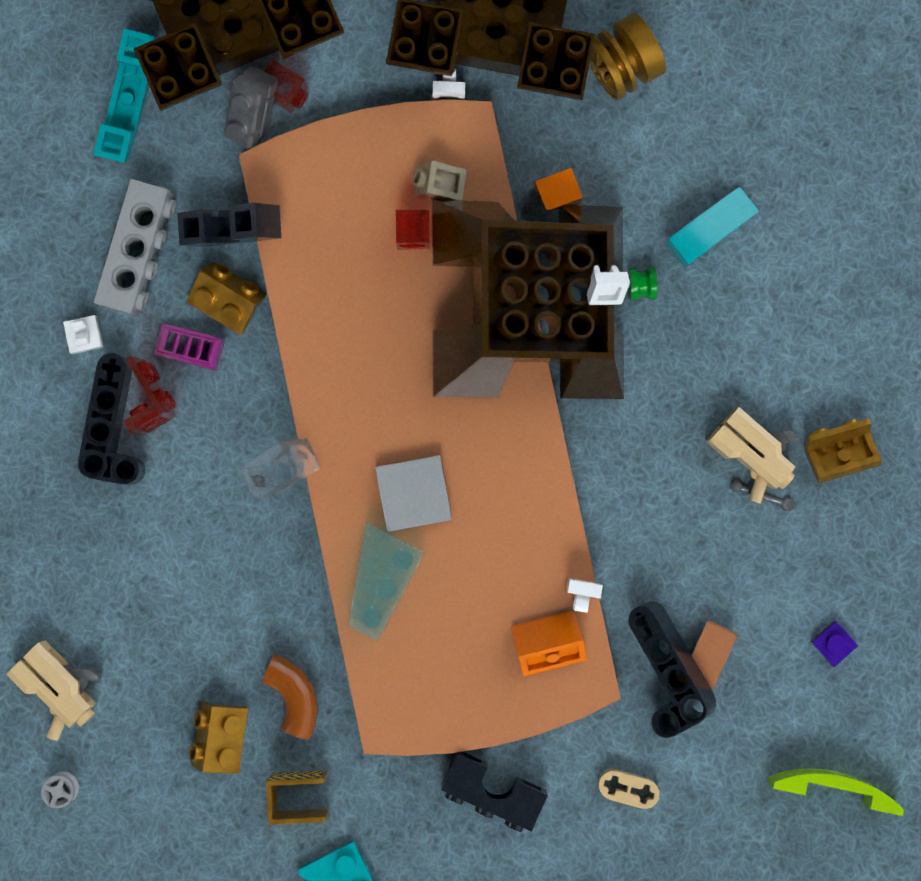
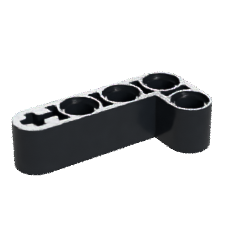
M115 353L103 355L97 363L78 458V468L83 476L90 479L134 485L144 478V463L137 457L117 453L131 382L132 366L125 357ZM115 364L121 366L120 372H114V374L109 372V366H115ZM108 381L110 383L113 382L119 384L118 389L109 385H105V382ZM112 392L115 396V404L112 408L105 409L102 404L103 397L107 393ZM102 424H106L109 428V435L104 441H100L96 436L97 428ZM98 455L103 461V467L98 473H94L90 468V462L93 457ZM128 461L132 462L135 467V473L130 479H126L122 475V467Z
M654 601L646 602L634 608L629 615L628 623L672 700L653 714L651 725L654 732L660 737L671 738L699 724L712 714L716 708V698L665 608ZM647 614H649L651 617V620L649 622H646L644 620V617ZM658 629L660 633L653 636L652 632ZM660 640L668 644L669 654L661 651L659 647ZM676 669L681 670L685 674L686 683H682L677 679L675 675ZM692 699L700 701L703 706V712L695 710L692 705ZM665 713L674 717L676 726H672L666 721Z

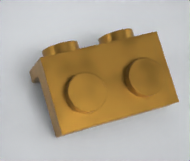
M211 262L199 271L186 302L237 334L242 335L248 327L257 306L264 301L267 294L261 291L255 283L243 280L233 274L229 267Z
M857 419L849 420L840 427L830 430L826 428L818 429L807 437L805 452L818 484L881 465V456L870 434L872 424L869 419L861 421Z
M200 701L199 710L194 715L195 740L189 749L191 766L202 773L239 774L248 708L213 705L206 701Z

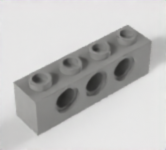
M130 179L94 299L96 305L138 317L139 310H145L149 298V293L145 292L148 280L155 278L158 268V262L154 261L157 249H163L167 238V231L163 230L166 219L173 217L176 208V200H173L174 195L168 189ZM146 212H153V221L147 226H141V216ZM138 242L144 243L143 253L138 257H132V246ZM134 273V284L129 288H123L122 278L124 275Z

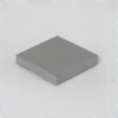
M440 455L375 467L387 532L452 520Z

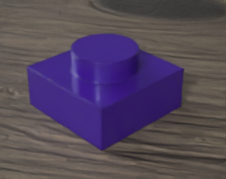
M833 621L811 641L813 646L832 667L838 665L858 647L837 621Z

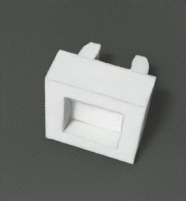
M456 69L452 76L443 75V81H433V101L465 100V82H456Z
M615 265L611 266L609 272H600L599 266H594L591 274V283L587 291L589 305L622 304L630 284L628 273L619 272Z
M93 315L63 322L70 354L103 348L97 316Z
M567 578L565 591L575 594L573 602L574 611L587 613L590 597L601 599L603 585Z

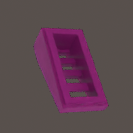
M163 323L154 354L217 371L225 340ZM170 332L175 333L171 352L165 350ZM186 336L187 340L183 354H178L181 338ZM197 339L199 342L194 358L189 357L193 340ZM205 342L211 344L206 361L201 360Z

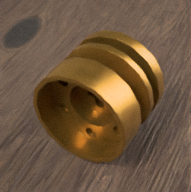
M633 12L614 23V37L606 30L598 33V39L594 37L589 65L599 84L615 101L624 98L626 91L632 93L637 89L635 76L642 83L648 84L666 72V62L655 36L645 21L637 13Z

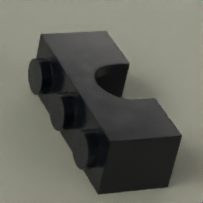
M248 203L229 206V210L202 209L177 213L179 246L211 247L282 238L280 205Z
M457 752L441 786V790L446 792L445 797L460 805L464 801L476 806L475 811L485 817L493 818V815L505 819L504 824L513 830L522 832L523 829L532 832L548 797L547 790L520 777H516L513 786L508 792L500 795L492 794L485 789L482 783L488 768L487 762L465 752Z

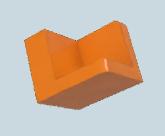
M572 168L539 179L534 183V190L536 193L539 192L547 212L565 205H578L582 202L583 196Z

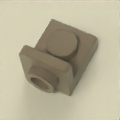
M433 160L420 164L415 170L412 184L415 187L414 197L430 196L442 200H463L467 169Z

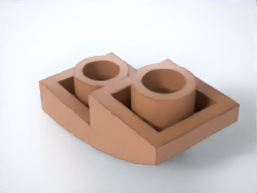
M708 620L692 653V657L713 692L738 633ZM683 674L680 681L682 683H686L685 674Z

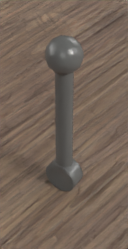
M733 480L730 484V488L734 492L743 491L748 494L751 493L752 488L743 485L740 480ZM764 493V500L781 505L785 511H791L795 507L794 501L790 498L783 500Z

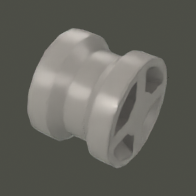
M58 772L48 778L42 785V799L51 808L65 807L79 794V782L70 772Z

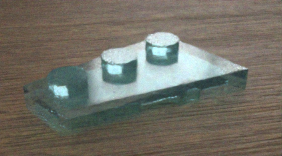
M366 522L348 626L378 641L425 553Z

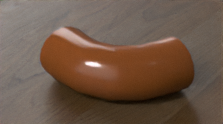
M274 654L267 667L262 684L278 691L284 699L286 711L281 729L292 736L310 740L315 729L318 714L314 686L301 668L285 657Z

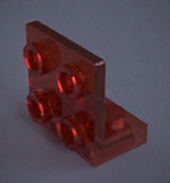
M131 355L126 360L152 404L148 406L147 403H143L129 412L131 417L123 422L130 433L144 436L177 417L173 410L177 407V404L168 390L163 391L159 387L157 381L161 377L155 366L151 362L147 363L145 359L141 360Z

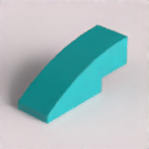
M738 187L675 233L665 244L682 266L686 268L755 216L759 210L741 187Z

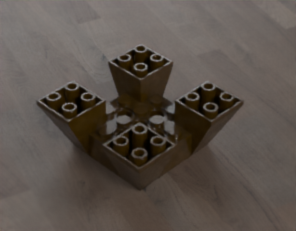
M148 0L153 2L166 35L136 47L134 51L159 110L162 111L221 86V75L277 51L285 59L345 33L331 0H227L223 4H217V0ZM191 9H200L196 15L191 17L187 16V13ZM233 25H242V28L237 33L228 32Z
M415 0L397 1L386 64L452 76L458 65L519 76L517 89L583 100L595 34L562 28L567 0H505L509 5L503 8L493 4L496 0H474L472 2L465 0H435L434 4ZM534 5L540 11L532 14L527 12L525 8ZM497 30L503 36L499 39H492L487 34L490 31Z
M434 199L432 201L433 266L473 267V324L433 331V397L498 398L513 362H560V399H624V335L614 326V305H589L587 298L594 266H599L600 272H609L612 265L617 266L619 272L623 271V207L565 205L559 208V223L515 221L498 202ZM538 252L547 256L548 267L540 264ZM506 284L511 285L515 289V300L508 298L505 294ZM539 285L547 289L549 294L547 301L539 296ZM572 286L579 290L581 294L580 301H576L572 297ZM539 319L547 322L549 326L547 335L539 330Z

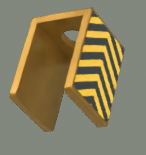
M328 771L270 774L266 780L268 825L326 822L330 814L329 809L277 811L276 786L325 783Z

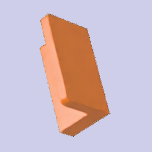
M574 611L511 627L523 677L587 661L584 640Z

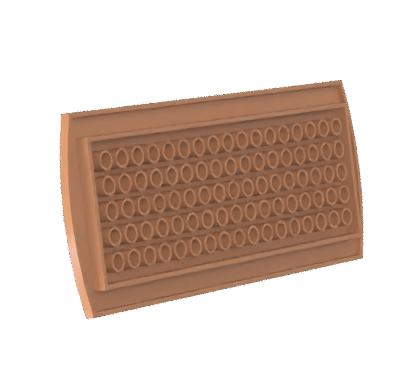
M417 101L360 109L299 127L239 154L248 202L280 205L282 238L257 241L363 753L415 756L457 753L494 747L540 735L582 719L620 700L621 696L600 599L590 597L587 613L574 611L573 602L575 594L565 591L567 578L594 583L596 581L548 362H513L498 398L433 397V331L473 324V267L433 266L432 201L434 199H442L430 196L414 197L415 187L412 184V180L418 166L431 160L467 169L462 201L498 202L517 221L492 101ZM506 284L505 294L508 298L515 300V289L511 285ZM538 321V328L541 331L540 322ZM440 455L452 520L387 532L375 467ZM574 611L584 640L587 661L523 677L511 627Z

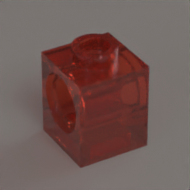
M272 59L264 72L277 78V89L284 83H289L293 86L292 90L286 95H280L276 90L274 93V104L292 114L295 107L300 109L308 98L309 92L306 91L308 88L304 78Z
M396 210V245L398 250H430L429 210Z

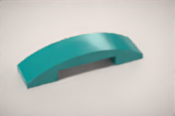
M123 29L116 58L119 66L105 124H100L93 153L94 156L126 164L135 142L149 90L148 81L134 48L155 40V36Z

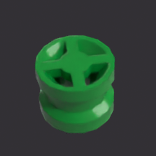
M655 267L647 268L645 271H637L635 268L628 269L627 273L630 280L628 287L629 300L636 301L639 297H647L649 300L656 299L657 274Z

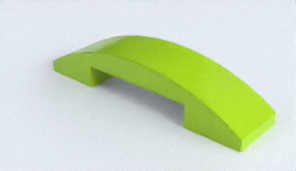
M815 768L794 769L768 777L767 784L773 789L806 796L808 783L864 794L863 804L871 810L899 816L904 814V809L878 788L857 777L838 771Z

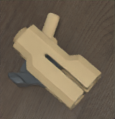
M740 407L734 408L721 423L722 426H718L706 440L725 459L736 458L750 470V476L755 480L748 499L751 502L761 504L767 486L770 489H777L778 487L784 489L795 477L792 473L795 466L782 454L787 447V443L799 441L798 436L792 430L773 432L765 430Z
M46 640L37 643L23 657L25 661L20 660L6 674L25 694H37L50 708L54 718L46 737L51 740H59L65 724L69 728L75 724L82 727L95 714L92 708L97 703L85 692V689L90 681L100 680L102 674L96 667L74 668Z

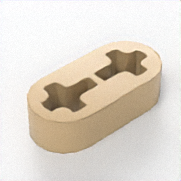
M610 768L603 771L598 778L599 791L609 800L641 809L651 808L659 800L660 792L657 785L647 777ZM612 776H617L618 783L626 785V789L615 788L613 793H609L608 787L604 782L605 780H611ZM644 784L648 785V789L653 795L652 797H646L644 801H640V796L637 793L630 792L632 787L643 789Z

